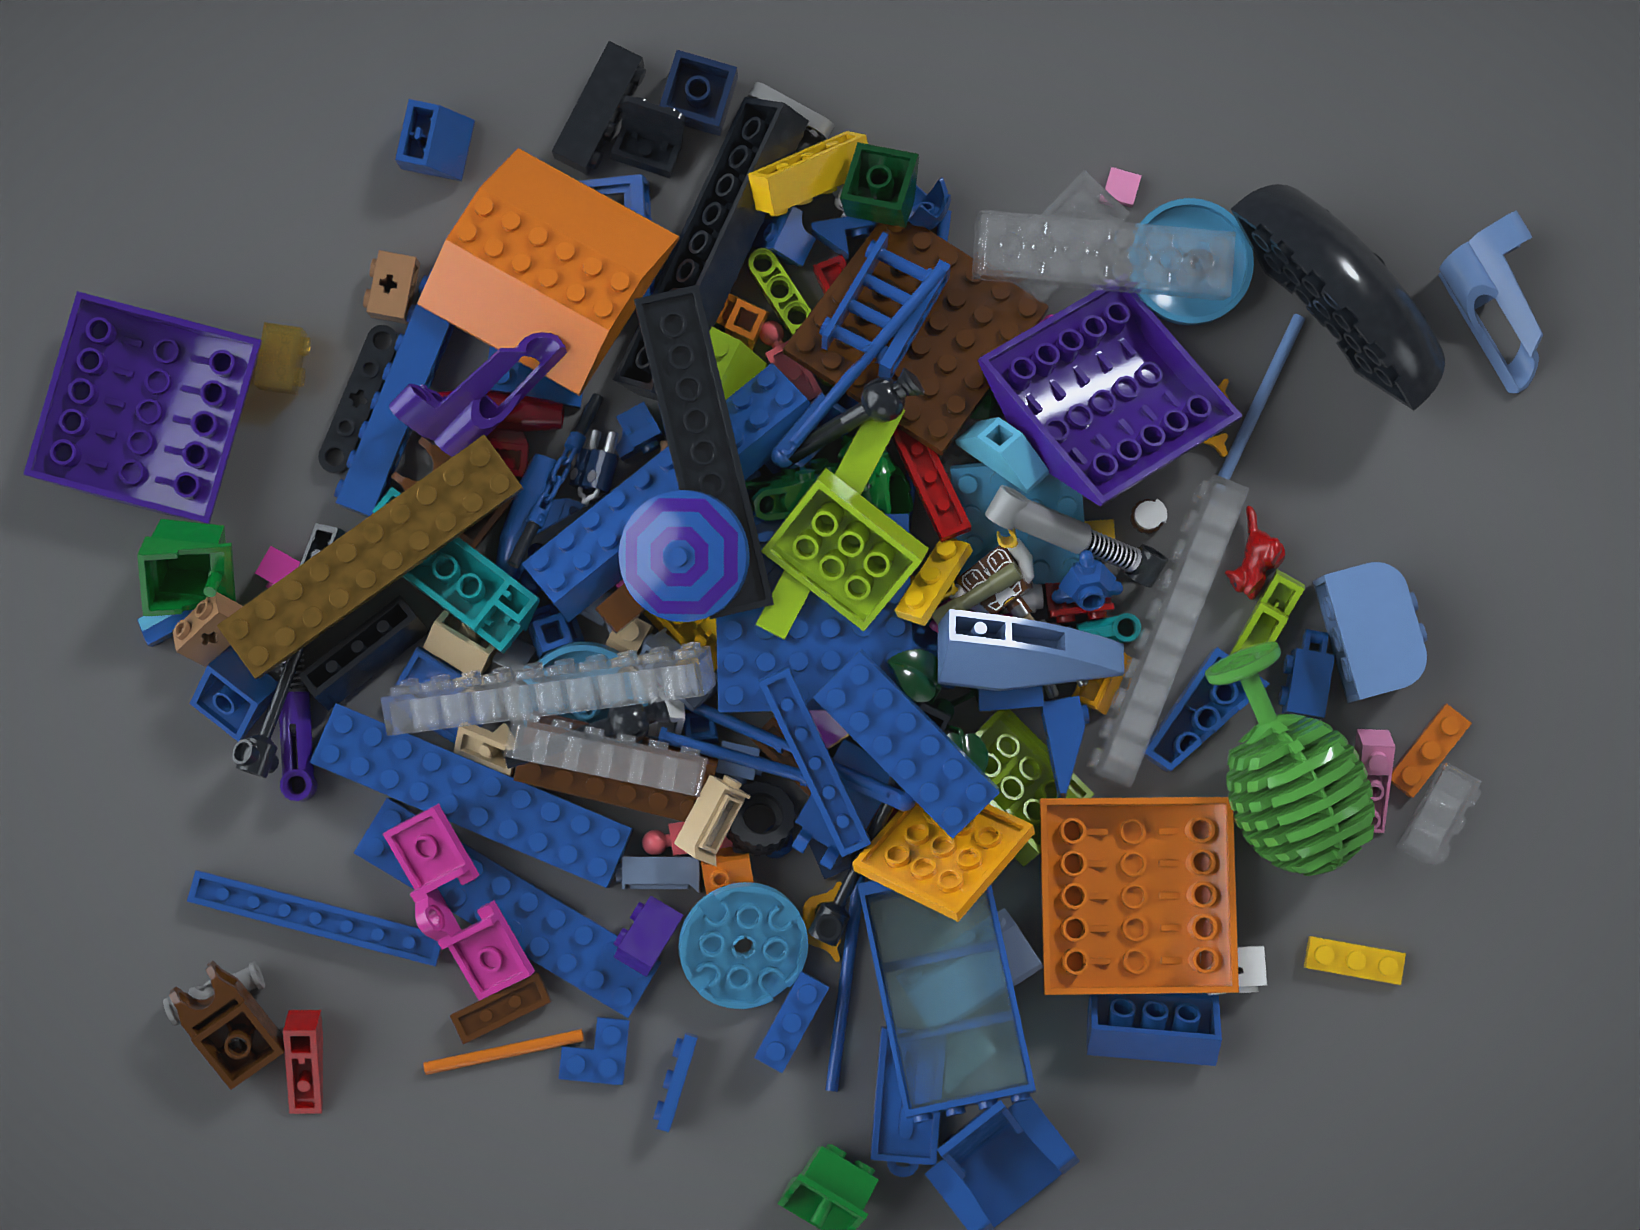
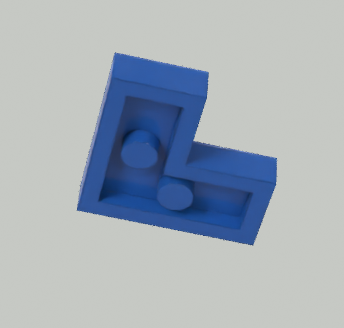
M597 1017L594 1049L562 1046L559 1079L624 1085L630 1020Z

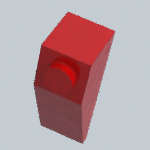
M288 1010L283 1028L289 1114H322L323 1030L321 1010Z

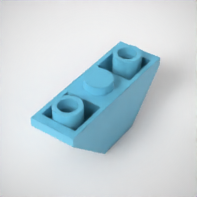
M999 417L977 421L955 440L957 446L1026 494L1049 474L1048 468L1023 433Z

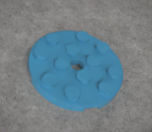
M753 882L733 883L710 892L691 909L683 923L679 936V958L686 978L702 997L726 1008H754L773 1001V997L794 984L804 967L808 954L807 929L795 905L778 890ZM744 937L752 941L751 948L748 951L741 953L735 950L734 945L744 939Z

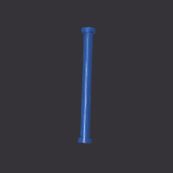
M661 727L656 744L658 746L670 745L799 781L801 786L806 787L807 785L800 769L797 767L668 732V728Z

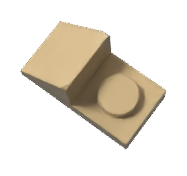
M463 721L458 726L453 753L511 776L514 767L507 769L502 752L516 748L518 745L505 723L494 732H491L470 722Z

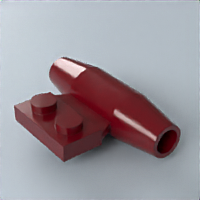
M452 391L437 393L440 394L442 397H447ZM489 391L486 395L500 406L510 394ZM525 396L486 437L514 476H523L528 466L529 444L524 432L562 429L565 405L548 399Z

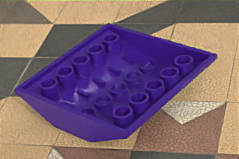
M1121 276L985 354L978 360L1008 424L1023 433L1048 468L1049 474L1100 507L1240 420L1243 416Z
M77 291L23 475L149 511L210 524L262 340Z

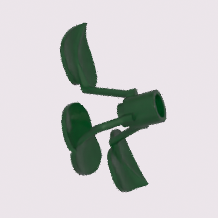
M906 650L886 661L896 678L899 688L913 702H928L951 715L949 722L953 718L956 705L974 696L978 703L977 688H970L971 692L950 702L943 698L936 699L941 691V686L938 684V658L926 650ZM947 725L945 730L953 732L947 734V736L985 772L988 766L989 755L982 739L973 733L964 735L961 728Z

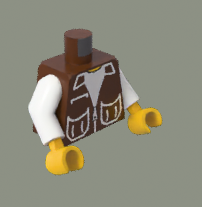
M1016 529L1008 530L1010 533L1008 537H1003L997 531L999 546L955 579L958 584H955L953 581L944 597L949 596L951 599L960 597L986 581L992 574L1015 562L1022 572L1023 579L1002 592L992 595L970 610L978 613L998 615L1007 609L1013 617L1023 619L1033 611L1022 596L1033 588L1031 583L1034 578L1033 557L1022 541L1017 538Z

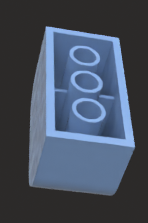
M1371 562L1325 574L1313 581L1347 703L1408 687L1421 677L1427 663V652L1424 642H1427V633L1424 625L1418 623L1415 611H1418V602L1413 592H1409L1405 578L1396 568L1386 563Z

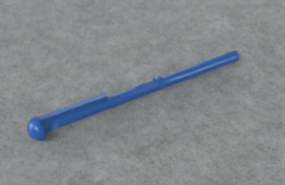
M937 265L874 340L863 348L866 351L865 354L846 371L826 396L822 392L817 396L772 449L771 459L776 466L786 468L793 464L789 460L791 455L947 274L945 269Z
M704 703L694 711H691L684 704V709L770 746L780 754H783L784 750L791 752L786 739L727 713H718V709ZM833 761L845 786L900 811H908L914 807L916 801L906 791L899 790Z

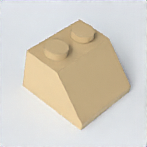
M446 610L433 622L423 646L425 650L477 681L491 665L492 659L498 651Z

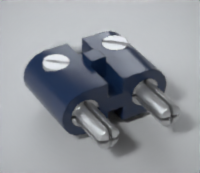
M591 430L587 447L582 448L577 455L574 469L570 474L571 480L569 485L578 488V495L582 498L581 504L588 505L589 501L595 499L599 492H610L619 456L614 454L619 434L614 431L608 432L604 449L597 450L602 433L598 430ZM582 490L592 491L594 493L586 497V495L582 493Z

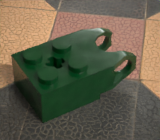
M826 458L814 459L809 461V466L800 467L799 465H792L789 468L781 467V472L746 481V488L756 493L751 498L753 515L765 521L787 518L824 469L827 468L835 474L840 463H830Z

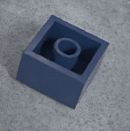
M676 50L659 106L664 108L671 107L685 116L684 126L721 136L738 80L737 67Z

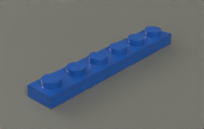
M789 667L760 679L759 685L841 857L870 845L871 840Z

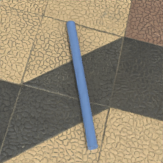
M1294 314L1214 482L1219 487L1226 488L1303 326L1305 318L1301 315Z

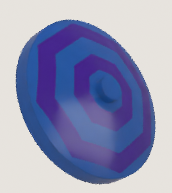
M675 490L649 499L630 517L620 539L619 566L628 591L636 602L648 612L669 621L692 622L702 620L723 610L741 590L749 567V545L742 524L732 510L723 502L703 492Z

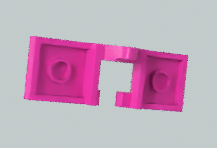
M439 803L383 833L384 838L415 889L410 893V896L415 902V918L419 929L426 936L436 940L442 950L447 947L449 948L479 1001L531 976L535 972L494 900L477 910L482 919L481 921L462 930L438 890V887L455 878H458L461 885H464L480 875Z

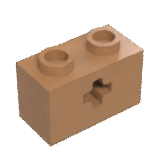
M379 250L377 259H372L370 265V277H373L371 289H366L363 306L367 308L366 312L371 318L403 324L409 323L406 321V317L413 304L420 269V262L416 257ZM391 281H394L397 288H391L390 293H388L384 286H390Z
M218 592L214 597H207L205 600L200 601L196 608L184 620H180L172 630L176 652L207 667L209 663L230 646L216 625L243 606Z

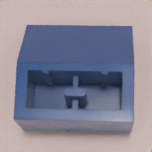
M409 99L395 158L400 169L462 182L475 120L441 105Z

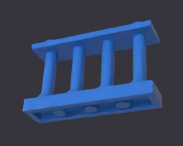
M882 232L877 241L872 240L865 252L867 259L833 317H827L824 320L819 334L822 335L821 348L828 350L832 341L836 338L863 353L866 352L863 348L870 344L871 341L841 327L849 312L881 328H884L892 319L856 301L864 287L901 305L909 299L910 294L872 276L879 261L922 282L933 269H924L886 250L888 234ZM942 260L938 261L937 265L945 269L947 274L895 333L890 346L885 345L875 357L877 359L876 363L879 364V377H893L948 282L951 269L950 264Z

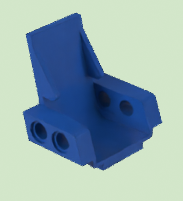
M1032 1097L1030 1100L1014 1103L1009 1108H1006L1002 1101L999 1100L989 1109L982 1110L943 1141L944 1144L937 1151L944 1159L928 1170L925 1175L967 1230H994L998 1224L1059 1176L1074 1167L1080 1160Z

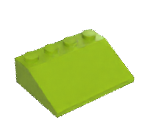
M825 468L761 551L858 628L865 631L920 565L929 548Z
M1010 709L997 710L974 734L982 739L988 750L989 761L984 773L1000 789V793L989 805L1027 821L1034 826L1035 834L1014 857L1022 866H1025L1041 853L1039 799L1058 798L1048 747ZM1073 773L1066 798H1092L1094 793Z

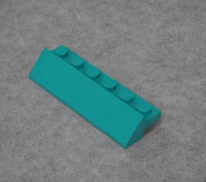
M391 487L372 512L375 513L401 493ZM459 537L402 576L502 654L507 651L523 630L527 631L540 601L536 595Z

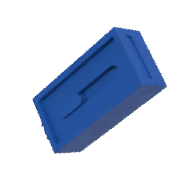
M881 1026L870 1158L871 1160L887 1161V1166L891 1173L899 1177H908L916 1172L919 1164L936 1165L940 1112L933 1114L934 1120L922 1123H914L913 1118L907 1119L905 1117L887 1026ZM897 1027L898 1034L919 1030ZM947 1035L900 1044L913 1105L942 1099ZM896 1163H909V1165L902 1167L896 1165Z

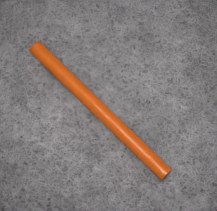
M579 1029L424 1062V1072L426 1075L584 1042L583 1031Z

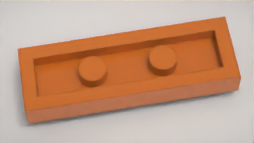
M1444 704L1393 768L1391 783L1408 797L1414 798L1472 723L1450 705Z

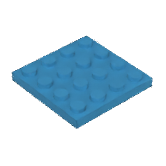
M983 463L950 466L952 486L972 526L970 532L957 536V540L969 543L973 550L960 570V576L999 546L997 531L1003 537L1010 536L1008 529L995 524L985 516L987 508L1001 485L1020 492L1027 499L1084 522L1082 494L1051 474H1048L1026 494ZM1016 529L1017 538L1022 541L1033 557L1034 578L1032 581L1034 584L1059 583L1072 564L1079 562V554Z

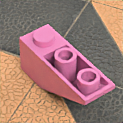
M1357 729L1355 750L1359 755V760L1363 762L1367 770V779L1370 780L1373 790V797L1371 799L1375 805V817L1371 825L1374 824V833H1384L1395 744L1389 730Z

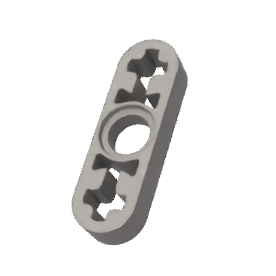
M756 82L747 96L786 103L809 120L804 132L818 140H827L834 129V124L826 117L763 83Z

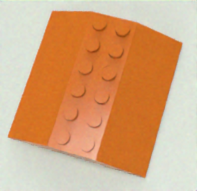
M517 148L480 186L446 238L417 304L497 350L500 348H515L525 337L534 333L544 332L557 335L565 345L567 353L545 377L580 396L635 310L634 299L644 296L680 238L671 231ZM522 356L518 360V362L532 370L540 364L537 359Z
M1228 797L1039 799L1044 995L1239 993L1234 815Z

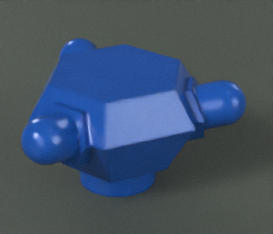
M1084 550L1079 554V562L1072 564L1060 582L1059 589L1052 593L1051 598L1056 604L1074 602L1084 610L1093 611L1104 605L1106 597L1111 598L1112 595L1121 594L1123 585L1121 582L1115 581L1116 577L1102 562L1094 560L1091 551Z

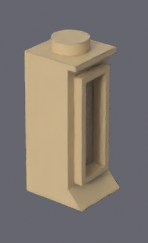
M709 775L674 844L695 859L717 867L716 853L745 798H750V795L740 790L742 784L727 775H724L723 779Z

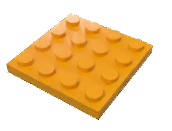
M916 802L914 807L908 811L899 810L871 841V844L852 862L855 872L959 922L1035 834L1033 824L988 804L952 839Z

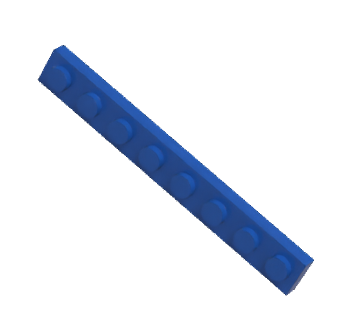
M195 870L187 902L435 967L438 965L442 950L436 940L423 934L418 927L200 870Z

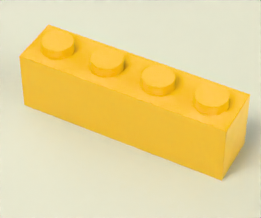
M845 131L748 173L756 210L767 212L770 216H780L786 214L790 207L812 202L813 197L837 191V187L845 183L857 142L868 144L866 135Z

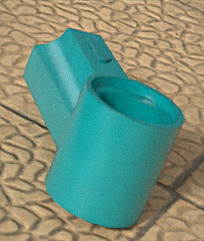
M1124 613L1119 616L1077 623L1076 629L1120 643H1129L1139 636L1141 623L1135 615ZM1121 620H1128L1133 624L1134 633L1132 636L1124 637L1119 634L1117 625Z

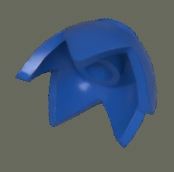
M943 177L936 182L928 194L916 185L915 200L908 220L912 225L925 227L929 230L938 226L939 222L944 219L951 203V194H948Z

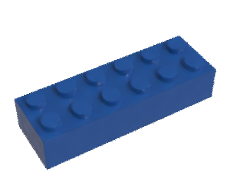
M862 649L813 696L830 716L952 839L1000 793L999 787Z

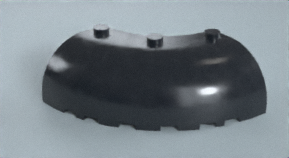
M1275 184L1259 188L1245 196L1231 208L1265 274L1278 282L1291 294L1295 292L1298 298L1307 305L1306 309L1323 327H1326L1338 339L1336 344L1347 358L1355 373L1413 411L1430 397L1444 373L1445 356L1443 349L1426 321L1425 316L1377 254L1373 253L1327 209L1298 189L1288 185Z

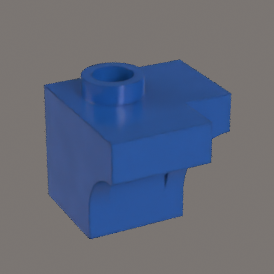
M793 206L788 208L786 214L773 216L772 219H764L751 247L756 250L759 248L771 250L777 259L787 265L803 266L816 238L806 232L802 225L803 211Z
M645 402L616 416L622 428V437L619 443L616 444L615 449L622 462L641 451L645 455L660 447L659 442L664 438Z
M553 603L535 610L528 626V632L539 660L548 652L573 642H585L576 617L568 622L561 612L558 613Z

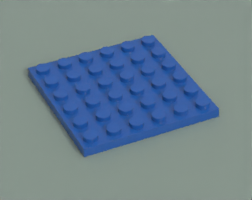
M885 514L909 533V514ZM754 517L761 550L785 519L765 521ZM762 553L772 593L784 569ZM910 577L865 631L858 628L812 591L809 592L785 640L755 625L764 607L716 618L718 713L772 712L759 685V680L786 667H789L809 711H824L825 709L813 696L860 649L897 684L896 678L886 661L900 652L912 649V622L898 618L895 612V608L911 585Z

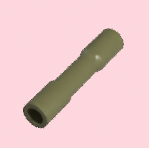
M1015 562L1008 564L989 576L983 583L936 609L932 614L933 619L938 625L949 609L970 610L992 595L1002 592L1023 579L1022 572Z

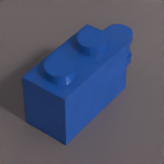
M1305 629L1301 649L1296 648L1291 651V655H1286L1283 673L1288 674L1286 686H1281L1278 704L1283 705L1282 713L1303 715L1314 719L1325 718L1335 658L1334 654L1326 653L1328 632ZM1310 642L1319 644L1318 652L1309 650Z

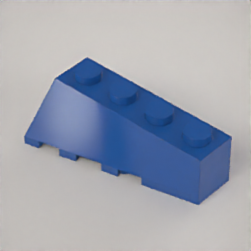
M1218 647L1210 651L1141 751L1140 755L1163 771H1172L1207 738L1249 703L1240 681L1226 685H1212L1205 676V671L1210 666L1229 656ZM1261 678L1264 688L1270 685V683Z

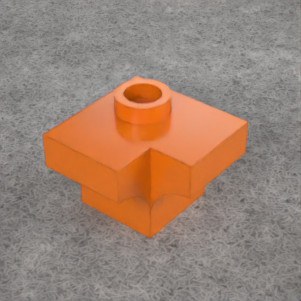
M729 293L724 309L721 311L716 323L726 328V334L741 340L753 351L761 328L767 321L770 312Z
M732 847L720 848L716 853L717 867L701 861L706 895L729 884L741 882L754 883L749 853H735Z

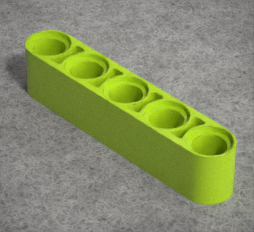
M759 248L751 253L749 257V272L792 337L801 324H792L788 320L789 315L794 311H800L807 318L811 310L775 254L766 248ZM760 259H766L771 262L772 266L768 271L760 272L755 269V263ZM777 285H783L789 292L783 298H776L771 294L772 289ZM817 376L818 380H819L823 385L828 386V387H834V386H832L831 384H829L828 382H826L825 380H823V379H821L820 377Z

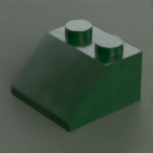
M857 142L840 196L845 216L906 228L915 200L919 154Z

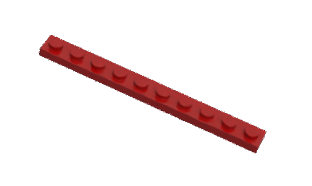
M842 254L813 265V272L824 294L847 265ZM896 427L892 439L940 541L950 540L970 532L972 526L938 454Z

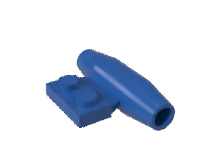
M534 454L519 482L524 490L513 497L514 500L509 507L499 537L495 565L517 582L525 568L522 563L517 569L511 567L507 562L527 525L526 520L533 506H535L539 496L543 494L551 479L552 470L557 462L555 459L540 454ZM553 483L551 489H550L549 492H548L549 495L551 494V492H552V490H553V488H554V486H555L554 483ZM569 498L552 499L553 503L548 512L549 515L542 529H538L537 533L585 506V504ZM542 501L540 508L545 510L547 503ZM538 543L532 544L528 549V557L533 555L535 549L539 550L542 548L541 545Z

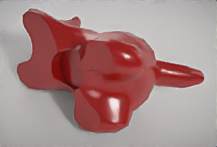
M1247 506L1246 514L1249 537L1246 541L1244 559L1241 566L1235 570H1226L1225 575L1230 579V583L1236 592H1244L1250 600H1253L1265 583L1266 571L1278 568L1284 561L1285 548L1278 538L1271 537L1266 532L1257 528V515L1253 507Z

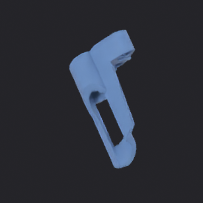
M1517 210L1481 230L1468 242L1454 250L1441 264L1438 275L1508 393H1519L1525 390L1531 383L1539 362V355L1536 349L1543 337V333L1504 256L1519 248L1521 243L1533 238ZM1494 298L1521 341L1517 355L1508 365L1475 311Z

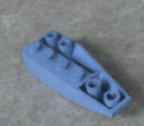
M949 609L938 623V684L1005 691L1108 678L1124 674V644L1099 635L1040 621Z

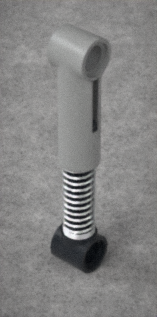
M1005 485L1000 486L985 512V516L1005 529L1013 530L1015 528L1075 554L1089 550L1094 558L1124 569L1131 579L1149 588L1153 587L1168 562V558L1148 545L1141 544L1140 547L1135 548L1119 540L1112 539L1107 535L1092 530L1089 524L1027 499L1020 492Z

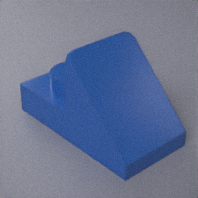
M847 216L812 222L811 232L812 236L837 254H842L844 259L849 260L846 236H851L852 239L866 238L875 229L876 223Z

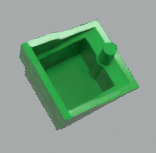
M160 519L152 536H145L137 554L143 616L182 614L183 611L194 610L200 601L205 600L207 597H214L217 592L236 602L232 543H226L225 526Z
M827 1144L826 1148L818 1146L802 1172L797 1177H792L777 1204L820 1230H856L868 1216V1213L863 1210L879 1179L872 1176L875 1170L858 1160L852 1164L844 1158L847 1153L832 1144Z

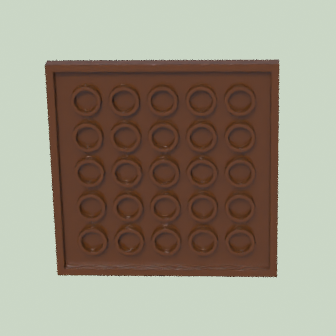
M910 222L907 223L906 228L878 223L785 345L783 354L832 386L865 354L834 338L828 350L821 348L822 335L819 334L824 320L827 317H833L866 261L865 252L872 240L877 241L882 232L888 234L886 250L924 269H934L939 260L950 264L951 269L948 282L891 378L897 381L903 368L917 376L925 391L924 395L905 397V412L897 428L942 456L991 390L978 363L979 358L1039 324L1048 312L1049 306L925 227L915 226ZM879 261L872 273V276L910 295L915 292L922 282ZM864 287L856 300L890 318L903 306L867 287ZM849 312L841 326L871 342L883 329ZM892 337V338L890 339V341L886 344V346H888V347L890 346L891 342H892L893 339H894L893 337ZM875 358L845 392L846 395L858 403L861 402L864 387L871 380L879 378V364L876 363L877 359Z

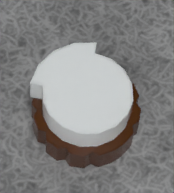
M1144 499L1137 502L1131 510V525L1140 533L1151 534L1156 532L1167 520V509L1159 499H1156V501Z

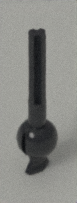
M903 368L897 381L887 377L871 380L864 387L860 403L809 434L789 458L793 463L792 465L871 418L874 421L883 423L895 420L904 409L905 397L924 395L925 391L917 376Z
M661 696L648 706H643L641 702L631 698L622 699L614 703L609 709L608 718L502 753L507 769L613 736L617 741L625 744L636 743L648 734L649 724L655 722L671 723L667 705Z

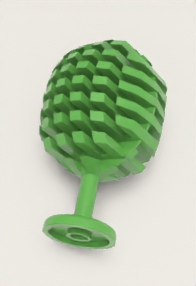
M1277 642L1260 643L1219 660L1205 671V676L1212 685H1226L1240 681L1258 721V724L1238 741L1242 744L1229 750L1227 765H1229L1230 771L1226 775V784L1230 791L1228 795L1231 810L1235 811V822L1242 829L1245 840L1250 845H1254V851L1262 858L1270 861L1272 865L1288 872L1305 873V876L1328 873L1345 865L1362 849L1361 845L1373 840L1374 824L1371 825L1375 817V805L1371 799L1373 797L1372 785L1370 780L1367 779V770L1363 762L1359 760L1357 751L1352 745L1348 744V740L1339 731H1333L1329 724L1321 720L1308 718L1303 715H1276L1258 673L1274 664L1279 659L1281 650Z

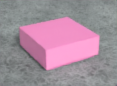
M1111 167L1102 199L1132 208L1142 175Z

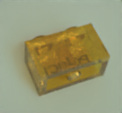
M264 322L254 385L260 390L298 395L299 387H303L305 382L306 370L302 368L304 356L309 355L310 337H307V333L301 327Z

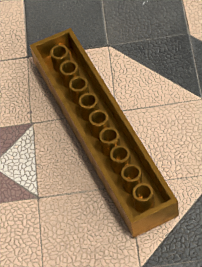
M483 435L216 626L254 678H261L524 489L486 436Z

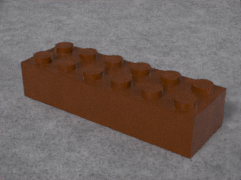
M532 709L526 722L521 746L579 728L589 723ZM613 736L516 766L514 781L685 822L709 775L715 776L718 759L666 744L661 747L656 745L657 739L644 737L636 743L625 744L617 741Z

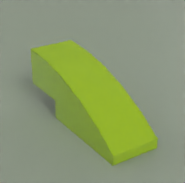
M1276 569L1229 655L1260 643L1275 642L1287 623L1294 606L1305 590V584Z

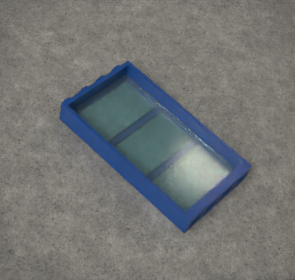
M875 881L858 883L905 1117L907 1119L913 1118L914 1123H922L934 1120V1113L946 1111V1116L949 1117L966 1113L965 1107L978 1104L979 1110L989 1109L1001 1099L1011 1098L1012 1103L1030 1100V1093L1036 1092L992 885L986 889L961 920L957 922Z

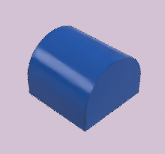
M693 712L685 713L684 731L686 737L711 744L719 743L717 723Z

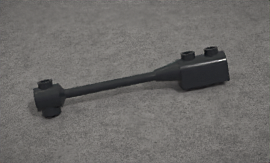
M315 523L300 565L347 532L337 527ZM305 647L286 660L259 734L242 739L233 747L232 759L237 764V769L267 779L268 773H273L278 768L279 759L276 756L278 748L271 740Z
M928 702L920 703L919 708L944 732L951 715ZM890 776L888 785L905 792ZM882 802L867 832L871 841L885 827L894 807ZM866 847L858 850L854 860ZM852 864L834 901L821 903L807 931L814 938L831 946H837L850 919L845 906L861 875L854 871Z

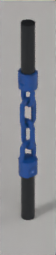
M597 393L592 394L574 432H570L564 444L565 450L552 470L551 479L543 494L539 496L535 506H533L526 520L527 525L507 562L511 567L517 569L520 567L538 529H542L549 515L548 512L553 503L552 499L555 497L560 485L565 481L575 455L580 453L586 441L585 436L604 400L601 395ZM560 465H566L562 476H556ZM553 483H554L555 486H554V488H553L551 494L549 495L548 492H549V490L551 489V487H552V485H553ZM542 501L547 503L545 510L540 508Z

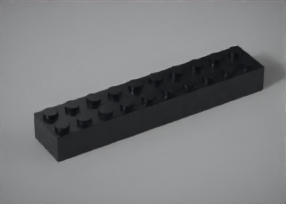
M744 97L679 236L680 239L675 245L652 295L698 285L709 331L711 327L715 326L767 213L758 211L755 208L748 173L794 154L804 136V131L809 123L808 119L786 103ZM638 324L613 381L639 396L658 401L640 325Z

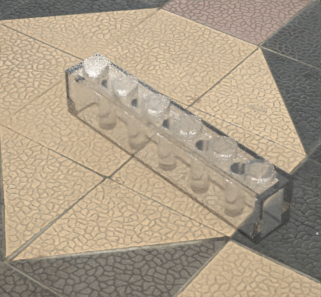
M523 712L520 713V718H511L503 755L505 757L700 797L708 758L700 757L701 750L681 746L680 752L668 750L669 743L651 739L648 745L636 743L637 736L617 733V737L614 739L605 737V730L585 726L584 732L571 730L572 723L553 719L552 725L539 723L540 716Z

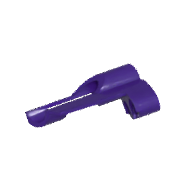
M540 332L525 337L515 348H500L447 397H442L436 391L428 389L424 384L420 386L408 384L389 404V408L400 421L421 436L434 440L442 451L453 457L481 436L485 435L487 437L567 353L566 347L560 338L552 333ZM522 356L537 359L540 364L500 406L486 395Z

